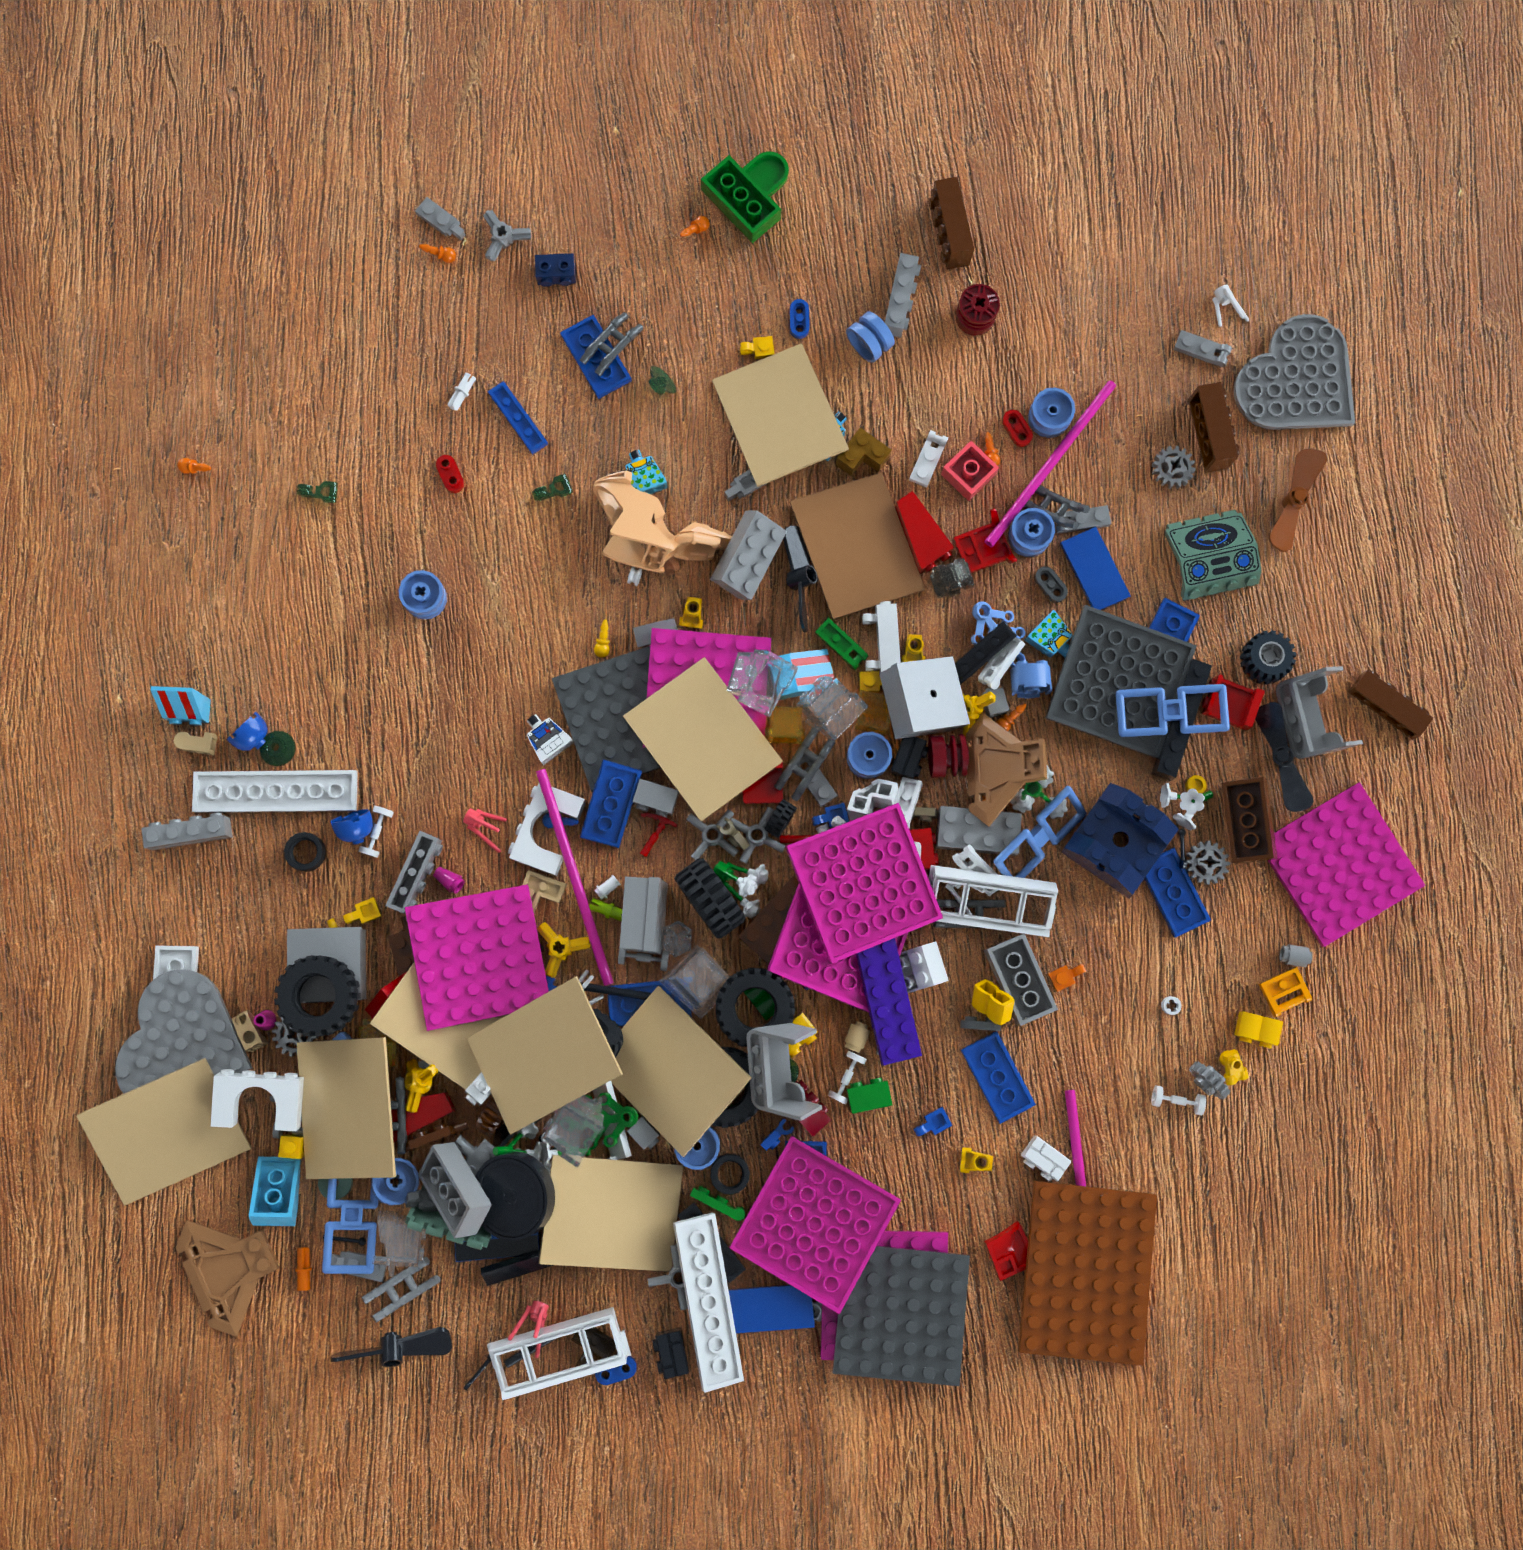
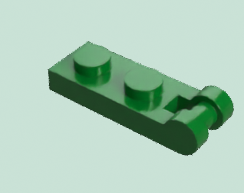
M830 618L815 631V634L854 671L859 667V663L862 660L865 661L869 657ZM852 651L857 654L854 658L849 656Z
M701 1185L698 1188L693 1187L690 1193L691 1197L737 1221L745 1218V1210L742 1206L733 1207L729 1205V1200L720 1195L717 1198L710 1195V1190Z

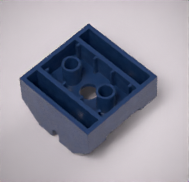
M1110 783L1061 853L1130 899L1179 829L1165 813L1151 804L1150 806L1143 803L1144 799L1132 791ZM1123 832L1128 836L1129 842L1125 847H1118L1113 843V835L1115 833Z

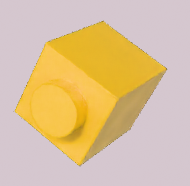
M282 1135L278 1157L304 1158L303 1136Z

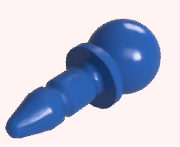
M548 812L543 816L542 823L547 828H553ZM560 814L563 825L573 826L579 824L578 820L562 817Z

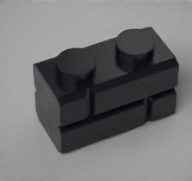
M918 737L902 738L889 773L914 779V776L918 777L922 766L919 765L921 758L925 759L929 747H926L927 741Z
M681 1327L657 1332L655 1335L656 1339L652 1340L654 1352H659L660 1360L657 1361L659 1374L663 1373L664 1379L688 1374L689 1365Z

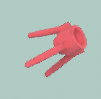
M469 809L463 819V823L468 825L467 829L473 831L491 848L500 853L501 850L477 828L483 825L499 832L500 829L485 822L484 817L506 822L507 819L479 809L477 811Z
M533 1301L532 1306L527 1305L524 1314L512 1330L508 1340L513 1339L528 1315H530V1320L536 1322L533 1337L537 1338L540 1328H543L545 1325L549 1306L540 1301ZM541 1343L536 1344L535 1358L539 1357Z

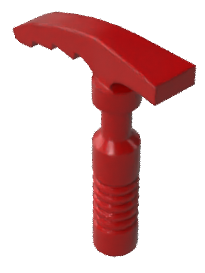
M641 813L642 817L653 818L656 821L659 820L660 823L657 825L658 828L655 833H652L648 842L644 845L640 854L647 857L653 845L657 842L659 834L666 828L665 825L677 828L678 824L656 814Z

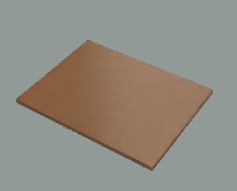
M882 472L790 501L812 565L817 572V579L832 620L874 607L883 601H893L925 590Z

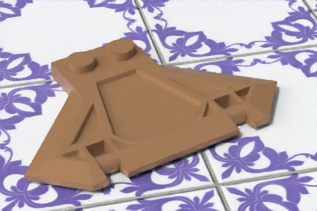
M984 713L966 733V740L972 741V746L968 747L969 765L967 776L968 797H974V803L969 804V811L989 827L1025 783L1047 780L1045 740L1036 739L1021 742ZM982 796H986V801H983Z
M186 1220L176 1245V1250L178 1254L185 1252L188 1260L182 1262L203 1313L210 1310L213 1318L207 1320L210 1328L237 1337L259 1278L280 1268L263 1230L240 1239ZM195 1246L197 1247L200 1253L198 1255H196L193 1250V1247ZM222 1304V1307L225 1311L223 1313H221L219 1310L218 1305Z

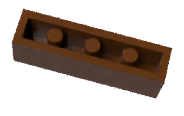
M1367 670L1361 673L1348 693L1412 740L1420 737L1433 720V717L1429 715V711L1423 707H1418L1409 696L1402 695L1396 691L1397 689L1394 685L1381 680L1376 672Z

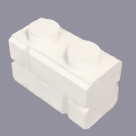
M1036 1135L1033 1136L1021 1153V1156L1025 1158L1023 1163L1032 1169L1036 1166L1042 1171L1040 1175L1049 1182L1052 1179L1058 1182L1071 1163V1160Z

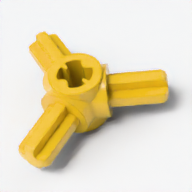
M989 691L979 697L963 694L970 721L969 725L963 727L965 737L966 733L974 725L975 720L983 712L984 707L996 701V696Z
M547 922L542 923L537 928V931L548 943L546 946L549 949L548 955H550L545 974L549 977H556L561 961L566 960V957L572 955V952L590 948L588 937L569 940V937L563 938L561 934L557 935ZM559 942L565 946V950L562 949V953L555 950V946L558 947L557 943Z
M412 1059L406 1063L408 1073L405 1078V1088L409 1090L405 1110L416 1113L421 1095L430 1090L432 1078L438 1074V1069L433 1064L429 1065L426 1069L419 1068L417 1061Z

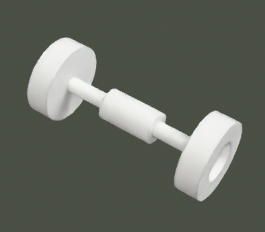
M374 805L373 812L380 814L379 819L372 829L370 835L372 839L369 847L360 846L358 852L378 858L380 852L372 850L375 840H378L382 826L380 825L383 817L392 818L394 812Z
M849 1050L846 1056L853 1059L849 1070L846 1069L843 1075L842 1085L838 1093L830 1090L827 1095L843 1104H847L848 1098L842 1096V1092L845 1086H848L854 1074L852 1071L856 1062L865 1065L867 1060Z
M1155 1085L1152 1092V1106L1160 1107L1164 1099L1169 1100L1173 1104L1186 1106V1104L1194 1105V1114L1201 1116L1204 1114L1206 1107L1205 1095L1197 1094L1195 1101L1175 1095L1171 1097L1163 1095V1087Z

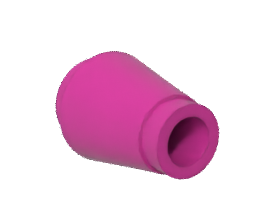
M438 867L433 874V877L449 893L457 894L464 886L465 881L461 875L442 867Z
M263 1010L254 1017L253 1021L258 1028L268 1031L275 1026L276 1015L270 1010Z

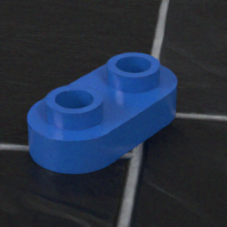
M797 299L790 305V333L796 339H803L808 335L810 328L809 305L806 301ZM800 309L803 312L799 314L796 310ZM797 328H802L803 331H802V332H798L796 329H797Z
M627 1356L626 1364L630 1367L629 1371H624L622 1366L605 1370L610 1374L608 1378L602 1376L603 1371L595 1373L596 1380L602 1385H610L631 1378L637 1370L636 1360L632 1356Z

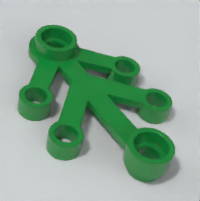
M608 1092L599 1094L597 1100L600 1105H608L617 1113L609 1115L594 1103L589 1095H584L578 1099V1105L581 1108H588L597 1117L577 1119L575 1116H568L562 1120L561 1127L564 1132L573 1133L578 1128L599 1125L593 1135L584 1141V1146L590 1147L593 1150L598 1146V1141L611 1123H618L612 1134L604 1138V1145L610 1148L617 1144L619 1136L626 1127H632L637 1123L638 1113L636 1109L631 1106L622 1107L612 1099ZM603 1095L607 1097L606 1103L602 1101ZM583 1098L587 1099V1105L583 1104ZM626 1113L630 1116L629 1121H627L624 1117ZM567 1121L571 1123L570 1129L566 1126ZM609 1137L613 1139V1144H609ZM589 1140L594 1142L593 1147L589 1145Z

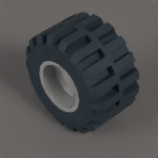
M1271 630L1269 633L1268 631H1263L1261 634L1258 633L1243 647V653L1240 655V659H1243L1240 663L1241 667L1245 666L1246 668L1243 671L1245 675L1249 673L1251 675L1249 679L1253 680L1255 678L1257 679L1256 683L1259 684L1263 681L1264 684L1275 683L1286 676L1293 669L1292 666L1296 662L1293 659L1296 657V652L1292 651L1295 646L1294 644H1289L1290 639L1288 637L1285 639L1283 638V633L1280 632L1277 635L1276 631Z

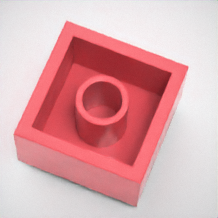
M970 441L943 467L941 475L962 496L970 501L997 474L999 467L978 446Z

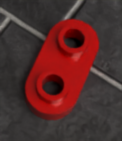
M1014 409L1008 410L1003 416L1002 424L1015 445L1026 447L1030 444L1033 433L1019 411ZM1009 419H1013L1015 423L1011 424ZM1019 436H1024L1025 440H1020Z
M450 455L440 456L436 461V468L445 488L450 493L460 492L464 488V480L454 458ZM444 462H449L448 466H442ZM452 479L457 480L455 484H451L450 481Z

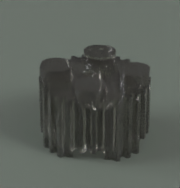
M964 558L956 559L954 563L944 566L941 564L932 568L930 578L937 598L945 597L948 594L950 597L960 594L961 589L964 588L966 590L975 586L968 563L965 562Z

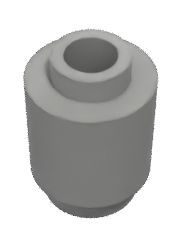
M1288 944L1281 947L1279 958L1286 965L1307 967L1312 962V952H1310L1308 947Z

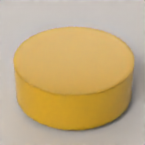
M1199 775L1188 778L1185 783L1187 792L1190 789H1196L1198 793L1202 794L1207 788L1205 779Z

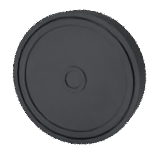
M512 1151L489 1159L479 1168L475 1177L492 1204L482 1223L486 1231L502 1240L518 1241L537 1233L548 1223L555 1206V1189L549 1172L539 1160L527 1153Z

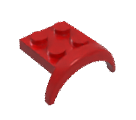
M995 508L990 510V524L953 537L967 575L1003 561H1007L1009 564L1017 561L1004 533L993 547H989L985 543L987 537L1000 522Z

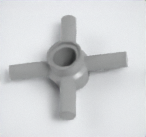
M767 807L759 824L750 827L731 818L734 827L746 834V839L750 844L744 850L739 861L746 864L754 848L763 844L781 853L783 852L785 845L768 837V833L764 829L774 812L772 808ZM759 830L762 832L763 837L760 840H754L751 837V833Z
M728 809L717 824L710 825L704 824L692 813L688 816L686 820L702 832L703 839L702 843L691 855L694 860L699 859L709 846L719 845L733 857L738 853L739 850L723 839L724 835L716 828L717 825L722 828L725 827L727 822L724 818L726 817L730 820L734 815L731 810ZM710 830H715L719 835L717 839L709 840L707 833Z
M676 1244L670 1246L673 1268L669 1271V1274L648 1278V1285L652 1287L670 1283L672 1287L677 1289L680 1310H686L688 1307L683 1281L676 1282L673 1278L675 1273L681 1272Z

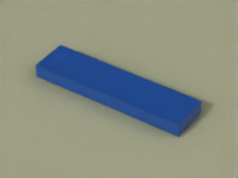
M504 381L487 391L532 455L548 445L544 436Z

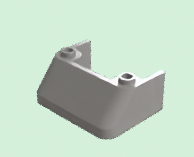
M1343 666L1325 667L1282 681L1277 685L1276 695L1282 707L1285 729L1294 757L1298 759L1308 758L1363 744L1362 740L1343 742L1342 736L1337 732L1326 733L1316 695L1323 694L1327 690L1328 681L1326 676L1343 671Z
M787 1023L756 1027L747 1033L749 1075L752 1077L750 1080L751 1100L757 1109L799 1121L822 1109L820 1104L805 1101V1092L802 1086L791 1082L789 1044L794 1045L816 1034L817 1029Z

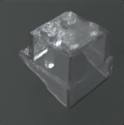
M754 649V652H738L727 691L738 696L737 701L770 717L784 690L789 688L798 671V667L768 650Z
M819 677L813 683L814 687L799 697L800 701L796 705L808 717L805 721L808 725L835 741L869 706L857 693L850 692L837 678Z
M696 945L659 981L701 1019L716 1004L719 990L730 976L703 947L700 948Z
M583 1095L554 1111L555 1115L553 1118H550L544 1127L546 1132L542 1138L562 1152L560 1157L577 1168L597 1135L601 1134L605 1128L603 1127L604 1115L601 1114L603 1100L601 1096L596 1101H593Z
M378 1210L377 1224L380 1242L384 1243L386 1257L373 1256L372 1264L387 1265L389 1276L391 1277L394 1276L395 1266L418 1267V1262L423 1261L424 1245H421V1239L426 1240V1229H423L422 1232L407 1228L408 1224L405 1223L406 1215H399L398 1212Z

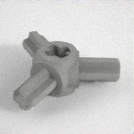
M492 210L486 211L483 215L491 228L490 233L492 234L490 239L492 243L485 254L488 260L496 261L502 248L505 249L510 246L515 240L531 239L530 228L512 229V226L500 222Z

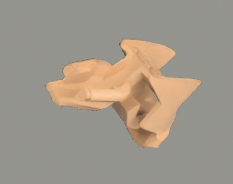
M629 469L610 473L595 481L593 492L612 525L610 535H613L603 549L602 554L616 562L644 570L664 573L665 569L663 566L671 557L674 556L689 561H709L713 559L715 550H725L732 538L726 532H720L710 528L708 525L697 522L690 524L677 535L671 534L663 521L665 512L659 499L635 489L631 485L632 471Z

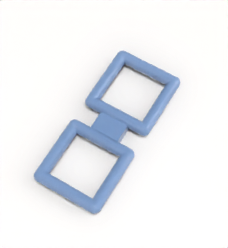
M1224 684L1180 686L1177 688L1178 699L1165 700V690L1163 688L1118 690L1116 692L1119 736L1166 735L1168 733L1167 721H1179L1180 731L1183 734L1226 732L1230 729L1226 686ZM1218 692L1221 724L1188 725L1186 694ZM1157 696L1159 727L1127 729L1124 698Z
M1066 786L1036 816L1038 824L1031 831L1023 829L994 859V864L1002 875L1012 876L1003 862L1024 840L1027 841L1036 855L1015 876L1025 878L1045 858V853L1041 848L1049 840L1052 845H1057L1086 816V810L1070 786ZM1068 797L1077 813L1055 835L1046 818Z
M328 1179L327 1207L341 1208V1221H328L325 1224L322 1272L324 1274H372L375 1262L377 1224L375 1222H362L363 1209L377 1208L378 1199L374 1196L371 1189L370 1200H336L337 1179ZM333 1230H368L366 1265H331Z

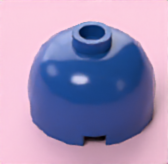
M257 712L253 714L254 719L250 716L232 734L234 738L229 736L226 739L232 746L242 751H249L254 747L258 750L266 742L264 738L268 732V727L265 720Z
M368 809L353 811L345 817L341 815L330 821L336 837L344 842H352L353 845L364 842V838L373 829V819Z

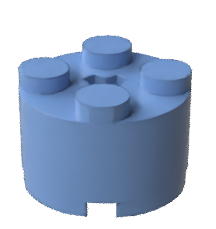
M1040 660L1036 663L1018 661L1016 666L1010 670L1013 696L1017 694L1018 698L1040 697V693L1045 692V695H1048L1052 692L1051 671L1048 661Z

